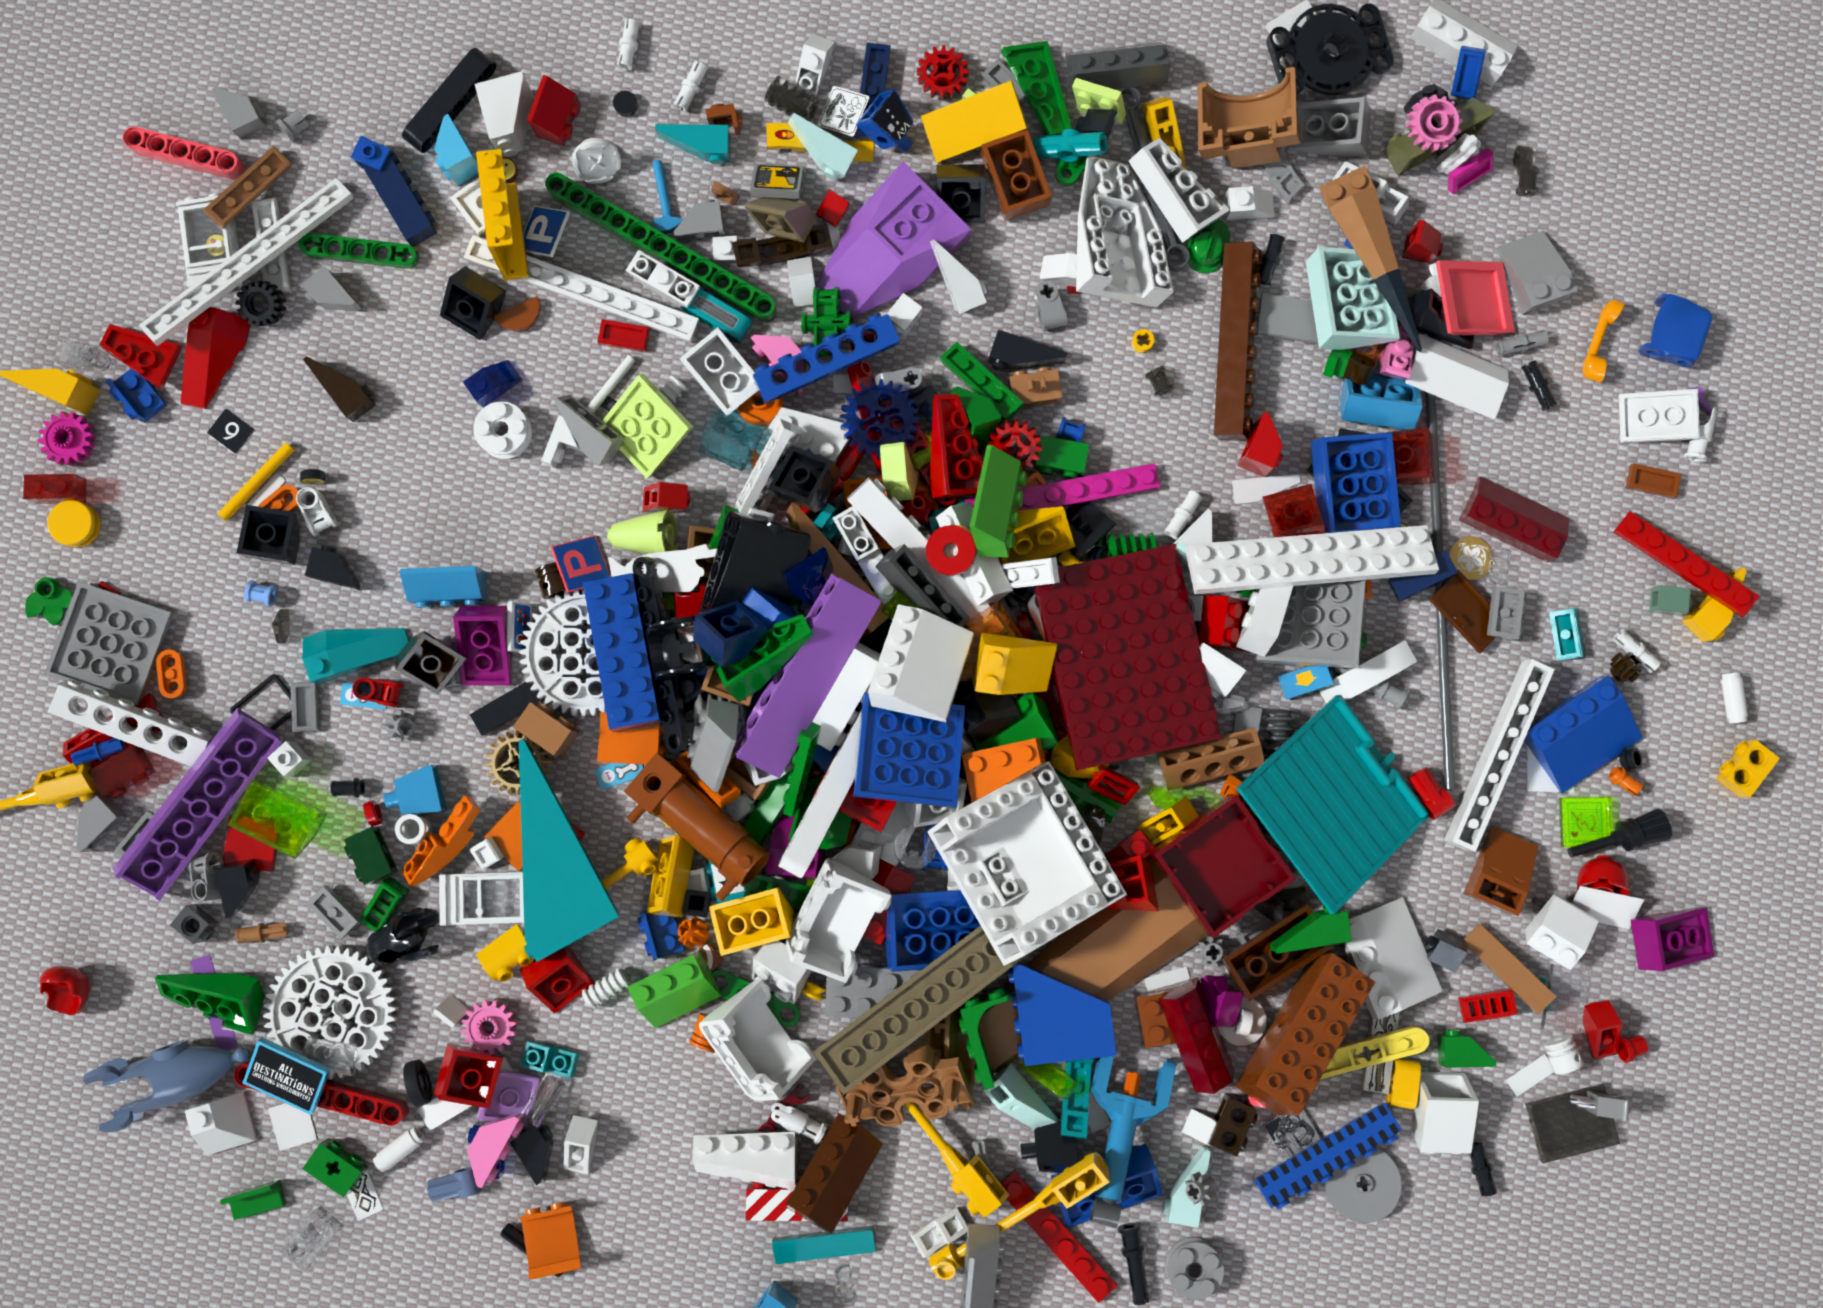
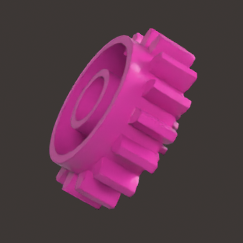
M61 411L60 418L52 414V422H43L46 429L38 431L43 435V438L38 439V443L44 445L40 451L48 454L46 457L48 460L55 461V463L62 466L64 464L74 466L75 461L83 463V458L91 456L90 451L96 446L93 444V439L96 438V435L92 434L91 430L94 427L87 423L86 418L73 412L68 414ZM69 435L70 439L68 438L69 441H66L67 443H65V440Z

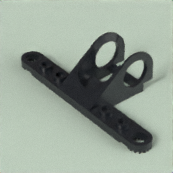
M638 557L633 563V576L665 744L669 752L673 754L684 753L689 748L688 743L690 741L688 739L690 737L687 736L688 733L686 731L685 724H687L678 676L712 668L715 665L714 661L711 660V656L701 647L702 662L683 663L682 654L697 650L695 641L680 644L677 630L693 626L695 616L667 620L661 585L657 579V569H655L657 565L654 564L653 558ZM643 564L646 566V574L642 571ZM676 735L679 738V746L674 742Z

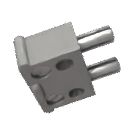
M1587 1091V1097L1579 1095L1570 1096L1572 1098L1570 1103L1577 1104V1107L1586 1108L1585 1110L1596 1116L1629 1120L1630 1101L1622 1095Z

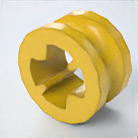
M1140 329L1135 332L1131 341L1133 349L1139 353L1148 352L1154 344L1152 332L1147 329ZM1144 336H1146L1148 338L1147 343H1149V345L1147 346L1146 344H1143L1142 346H1140L1138 344L1139 339H1137V337L1143 338Z
M807 980L805 983L807 988L803 989L802 993L810 998L822 1001V993L826 992V988Z

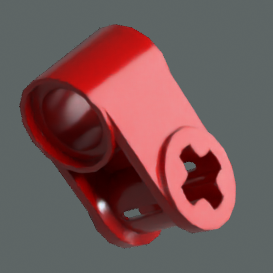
M359 678L354 682L352 691L361 700L399 708V695L401 688H404V684L387 680ZM368 682L372 687L371 693L363 696L360 688L364 683Z

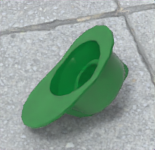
M1216 220L1190 238L1187 246L1190 254L1188 264L1193 270L1199 273H1210L1221 266L1224 255V243L1230 242L1229 228L1223 221Z

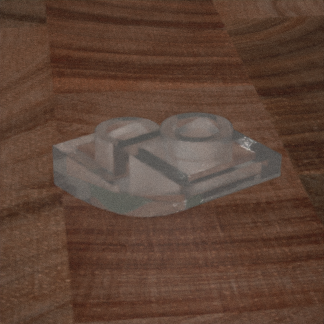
M1231 695L1230 699L1224 698L1222 707H1219L1218 702H1213L1217 717L1242 713L1249 710L1251 704L1245 701L1246 697Z

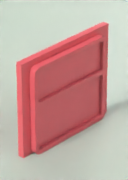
M1436 261L1448 334L1502 335L1515 333L1503 262Z

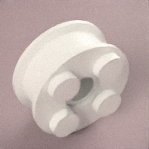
M494 402L485 406L478 413L474 422V436L478 444L491 456L499 459H511L522 454L529 446L532 439V426L527 416L514 404ZM502 426H508V432L503 436H499V429Z

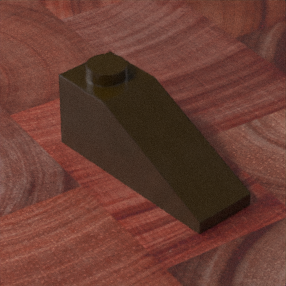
M307 356L303 359L344 416L350 421L354 422L376 406L372 399L375 395L366 384L362 386L354 379Z

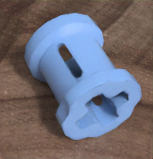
M253 580L247 583L244 591L245 601L262 602L268 607L274 605L277 597V587L275 585H270L269 587L259 585Z

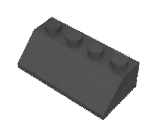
M1161 42L1065 53L1072 94H1074L1072 86L1076 78L1111 89L1168 83L1170 61L1167 46Z

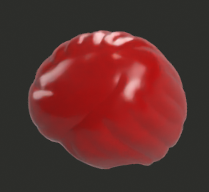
M55 966L41 974L39 978L40 994H43V992L47 994V1008L68 1015H77L82 1012L90 992L89 980L83 972L74 967Z

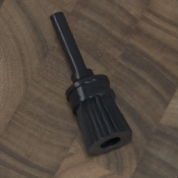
M1658 808L1635 819L1627 818L1625 821H1618L1615 824V831H1612L1609 836L1568 848L1567 851L1571 858L1611 845L1621 846L1625 851H1632L1634 848L1643 847L1644 844L1667 841L1672 837V828L1665 812Z

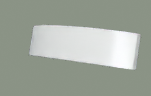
M1403 640L1360 664L1359 668H1352L1334 677L1335 684L1318 689L1325 703L1337 694L1346 701L1416 663L1417 660L1406 640Z
M505 1056L500 1069L513 1071ZM436 1097L430 1103L421 1106L417 1110L430 1131L468 1109L471 1105L442 1101Z

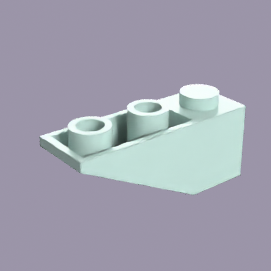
M1012 1064L994 1075L995 1087L987 1090L983 1089L999 1110L1032 1129L1060 1122Z

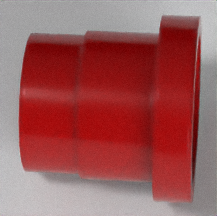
M1642 1036L1620 1038L1618 1056L1624 1063L1632 1062L1634 1058L1648 1052V1045Z

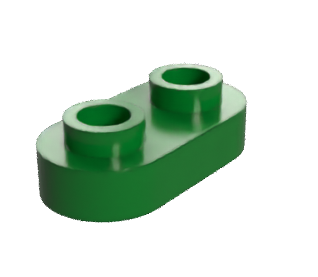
M1088 156L1078 158L1075 162L1060 160L1055 171L1056 181L1066 187L1074 185L1085 169ZM1069 172L1071 177L1065 178L1063 173Z

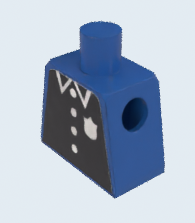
M894 88L880 93L856 125L881 149L897 146L901 152H905L913 145V142L906 135L913 125V119Z

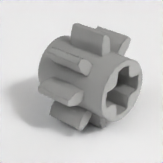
M398 709L395 710V715L387 714L385 724L382 725L388 731L386 736L395 738L398 741H403L404 736L412 737V732L416 726L411 720L413 715Z
M1207 936V942L1198 941L1201 948L1195 954L1203 957L1201 964L1205 965L1210 961L1211 966L1216 968L1217 961L1223 962V952H1227L1228 949L1221 948L1222 939L1218 938L1214 943L1212 938ZM1210 946L1217 949V952L1213 953V957L1206 954V951L1210 950Z
M1199 1171L1192 1174L1190 1180L1185 1181L1186 1195L1193 1201L1194 1205L1201 1202L1202 1206L1212 1203V1198L1217 1197V1185L1214 1179L1209 1176V1173L1201 1175Z

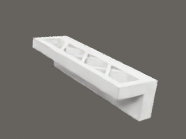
M779 419L736 501L739 513L747 515L749 507L766 511L775 493L769 490L765 484L771 472L776 468V463L782 452H786L791 445L800 448L807 434L805 429ZM792 433H797L796 440L787 444ZM760 493H762L764 500L762 501L760 507H758L754 504L756 503Z

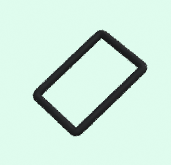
M272 674L230 708V712L233 714L237 708L273 679L290 700L291 692L276 674ZM292 710L270 728L275 730L292 716Z

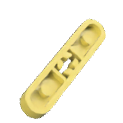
M1410 1026L1340 1045L1321 1079L1421 1053L1429 1045V1036L1421 1027ZM1363 1047H1367L1369 1050L1379 1048V1050L1370 1053V1058L1365 1059L1363 1055L1353 1057V1054L1362 1053Z

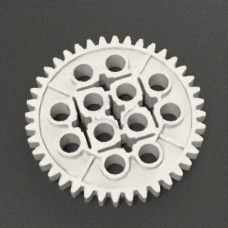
M577 590L571 596L567 591H564V599L555 595L556 603L553 604L550 600H547V609L539 606L541 615L532 614L536 622H527L531 631H523L528 640L520 641L526 649L519 651L521 655L526 656V658L520 660L522 665L527 666L522 670V673L530 674L525 681L528 684L534 683L530 688L531 691H539L536 697L538 699L545 698L544 704L546 705L553 703L555 711L562 706V713L565 715L571 709V714L574 717L577 716L579 711L582 717H586L588 711H590L592 716L596 717L597 709L601 712H606L603 693L601 692L599 695H592L591 693L592 686L597 683L601 684L599 671H594L591 667L593 661L596 660L595 648L592 645L591 629L587 630V634L580 630V627H584L585 623L590 626L585 593L583 590L581 595ZM579 611L580 615L576 621H568L570 612ZM547 635L554 636V642L550 646L543 645V639ZM571 635L579 636V641L575 646H568L567 640ZM560 647H562L566 654H562L559 660L555 652L559 651ZM585 647L591 651L586 654V658L580 654V652H584ZM547 659H552L553 667L548 671H544L542 669L543 662ZM571 659H577L578 667L573 671H569L567 663ZM584 671H586L588 675L593 676L587 678L586 683H583L581 679L577 678L579 676H582L584 674ZM575 683L578 685V691L574 695H567L566 689L568 685Z
M332 945L326 946L325 950L323 947H317L315 952L312 949L307 950L306 956L299 954L297 955L298 961L295 959L288 961L290 967L285 966L281 968L284 975L279 974L275 976L279 983L270 984L269 986L275 992L266 994V997L272 1001L271 1003L264 1004V1007L270 1009V1012L263 1015L264 1018L271 1021L264 1025L265 1028H272V1031L267 1035L268 1038L275 1037L274 1043L330 1068L329 1079L336 1078L337 1074L339 1078L345 1077L346 1073L349 1075L355 1074L356 1069L361 1071L365 1069V1064H372V1057L378 1058L381 1056L378 1049L384 1050L387 1048L383 1041L392 1039V1036L387 1032L395 1030L396 1027L390 1024V1022L398 1019L397 1016L391 1014V1012L398 1009L397 1006L391 1005V1002L395 1001L397 996L389 995L395 988L386 986L391 980L390 977L384 979L381 977L385 969L376 971L375 969L378 964H369L370 958L368 956L361 959L362 951H356L353 954V948L351 947L346 948L344 951L343 946H337L334 950ZM333 966H337L340 969L339 978H335L332 975ZM356 976L363 980L361 989L357 988L354 984ZM300 979L305 980L307 984L305 991L299 988L298 983ZM344 984L343 989L346 992L340 994L341 989L338 988V985ZM323 989L329 992L328 1001H324L321 997ZM310 997L309 1001L313 1004L307 1007V1001L304 999ZM345 999L352 1003V1010L350 1012L344 1009L343 1003ZM289 1002L294 1003L296 1006L294 1014L288 1011ZM367 1010H371L375 1014L373 1022L367 1020ZM312 1012L318 1016L317 1025L313 1024L310 1020ZM355 1017V1022L358 1026L352 1028V1022L349 1019ZM334 1023H338L341 1026L340 1035L334 1033L332 1028ZM322 1030L321 1035L324 1039L318 1040L319 1035L316 1032ZM357 1033L364 1037L363 1045H359L355 1041ZM301 1035L306 1037L308 1041L306 1048L300 1045L299 1039ZM323 1046H327L329 1048V1058L323 1056Z

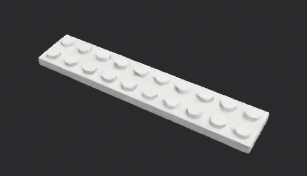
M1427 525L1187 544L1185 548L1194 594L1436 574L1439 570Z

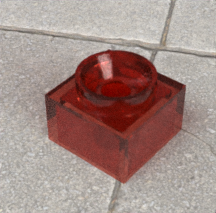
M1312 484L1263 496L1265 513L1273 538L1325 533L1324 522Z

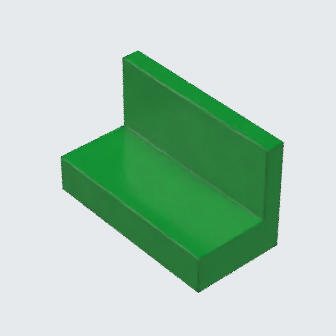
M280 1180L231 1193L220 1200L221 1205L230 1203L234 1220L282 1207L286 1204Z

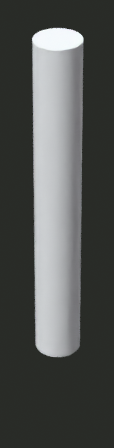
M627 355L586 407L592 413L597 411L634 364L635 360L631 356Z

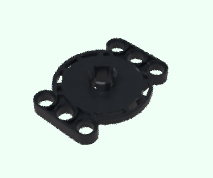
M1371 3L1362 5L1357 12L1337 4L1317 5L1301 14L1290 28V31L1284 27H1276L1266 39L1279 84L1286 74L1285 67L1280 64V58H1289L1291 67H1295L1296 82L1298 84L1297 96L1305 86L1320 94H1345L1362 84L1371 71L1376 74H1384L1391 68L1394 62L1380 12ZM1319 10H1326L1324 13L1313 14V12ZM1333 10H1335V11H1340V12H1342V13H1345L1346 16L1343 15V14H1341V13L1333 12ZM1363 11H1369L1372 14L1373 20L1371 22H1367L1362 18ZM1304 17H1306V22L1303 24V26H1297L1298 23ZM1274 34L1283 36V45L1274 43ZM1369 34H1376L1380 39V43L1372 44L1369 40ZM1327 43L1335 45L1338 49V56L1337 53L1330 51L1329 48L1323 51L1324 46ZM1377 56H1382L1386 59V67L1377 65ZM1359 74H1364L1357 83L1354 81ZM1343 86H1347V88H1344V89H1337V88H1341V87H1343Z

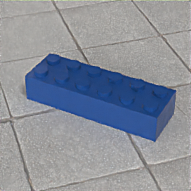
M633 573L583 582L609 730L618 732L661 723Z

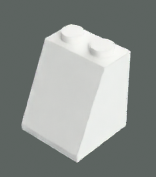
M523 72L475 84L488 136L495 149H502V155L505 157H511L519 151H523L528 128L527 118L533 100V91Z
M1421 1072L1418 1101L1414 1109V1138L1420 1152L1429 1154L1472 1152L1479 1100L1465 1073Z

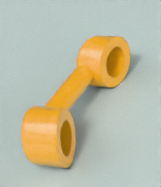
M1613 299L1601 310L1587 356L1582 365V373L1586 379L1598 383L1603 381L1607 363L1605 358L1599 357L1597 354L1607 325H1611L1616 320L1625 302Z

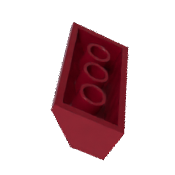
M1481 476L1478 478L1459 518V521L1547 563L1558 559L1568 538L1569 518Z
M1195 977L1159 998V1001L1195 1092L1215 1094L1232 1083L1234 1067L1218 1027H1213L1202 985L1199 978Z

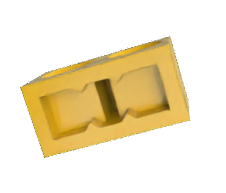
M1757 740L1740 742L1733 751L1735 753L1733 757L1724 762L1719 768L1720 774L1716 780L1739 798L1751 797L1780 759ZM1752 752L1756 756V760L1754 763H1752L1750 760V754ZM1737 771L1741 774L1739 783L1735 779Z

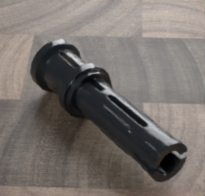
M1127 1223L1118 1227V1233L1121 1234L1123 1243L1121 1252L1126 1257L1133 1304L1144 1305L1149 1303L1142 1263L1144 1246L1140 1243L1139 1231L1141 1228L1138 1223Z

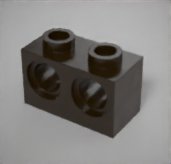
M1224 1094L1214 1117L1217 1123L1208 1144L1237 1157L1239 1151L1243 1152L1247 1145L1248 1138L1246 1135L1249 1128H1253L1257 1121V1109L1246 1102ZM1242 1108L1244 1110L1243 1117L1239 1120H1234L1232 1117L1234 1110ZM1226 1132L1234 1133V1139L1230 1143H1223L1222 1138Z

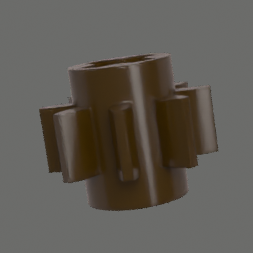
M1619 652L1611 659L1610 665L1612 667L1610 668V673L1616 680L1620 682L1629 680L1633 683L1641 676L1640 672L1642 670L1640 667H1642V662L1633 653L1628 652L1623 655Z

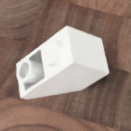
M814 34L807 39L803 45L794 89L815 97L818 95L830 64L835 42Z
M856 840L831 859L839 861L872 880L878 874L881 845Z

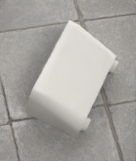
M828 858L818 873L792 925V936L786 940L791 963L847 983L850 975L853 976L858 967L854 952L874 913H881L889 908L892 900L890 891L839 861Z
M762 980L751 982L707 1015L699 1023V1028L748 1097L756 1101L780 1100L817 1058L812 1053L811 1046L807 1042L791 1040L766 1004L771 999V990Z

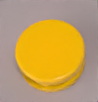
M66 500L60 502L51 510L47 526L50 535L57 542L78 548L91 544L97 538L101 528V521L98 513L91 506L76 500Z

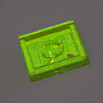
M1559 797L1561 847H1574L1609 836L1613 831L1611 797Z

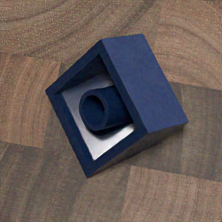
M736 600L696 614L693 640L721 667H725L744 660L767 632V627L743 604Z

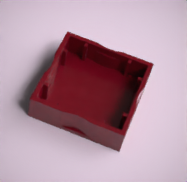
M1235 794L1228 795L1149 852L1203 930L1211 938H1215L1243 918L1252 907L1268 900L1296 880L1276 849L1263 837L1257 822L1238 795Z

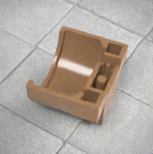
M1295 67L1285 68V77L1276 87L1254 95H1228L1214 90L1207 82L1198 84V151L1202 159L1227 156L1232 168L1235 169L1281 161V147L1300 144V120L1297 115Z

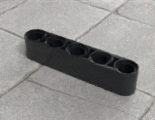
M478 48L471 49L406 125L402 132V138L419 152H427L437 140L443 117L448 114L452 121L456 119L477 94L475 84L488 81L493 75L497 66L496 62Z

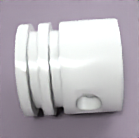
M422 814L404 815L398 819L395 825L397 838L406 844L420 843L429 832L432 833L433 829L429 818Z
M1573 1035L1557 1036L1543 1043L1555 1074L1570 1073L1584 1066Z

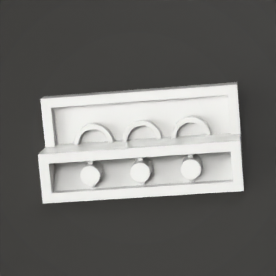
M1419 334L1418 337L1422 350L1419 352L1415 347L1411 375L1409 379H1405V383L1495 419L1509 385L1508 370Z

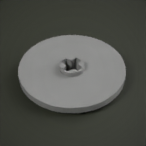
M1376 1148V1152L1366 1158L1361 1154L1353 1159L1355 1164L1344 1171L1341 1168L1336 1169L1332 1172L1334 1177L1324 1182L1325 1191L1331 1205L1342 1216L1360 1223L1379 1221L1388 1216L1399 1202L1402 1190L1400 1172L1391 1157ZM1361 1176L1365 1180H1369V1184L1366 1185V1190L1364 1191L1361 1187L1357 1186Z

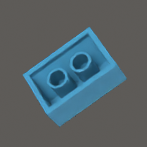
M1376 373L1372 374L1370 382L1365 385L1353 383L1346 378L1343 379L1340 401L1342 420L1350 423H1367L1376 427H1393L1397 430H1415L1423 407L1420 389L1406 384L1405 380H1398Z
M477 566L400 569L407 602L415 604L416 608H430L431 604L440 603V607H455L457 602H465V606H479L480 601H487V572Z

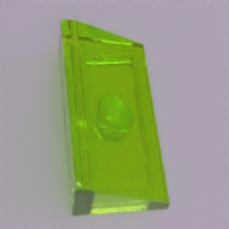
M1148 786L1145 789L1156 809L1165 810L1180 801V799L1157 786Z
M1024 1063L1021 1067L1022 1070L1063 1099H1069L1077 1087V1082L1051 1063L1025 1066Z

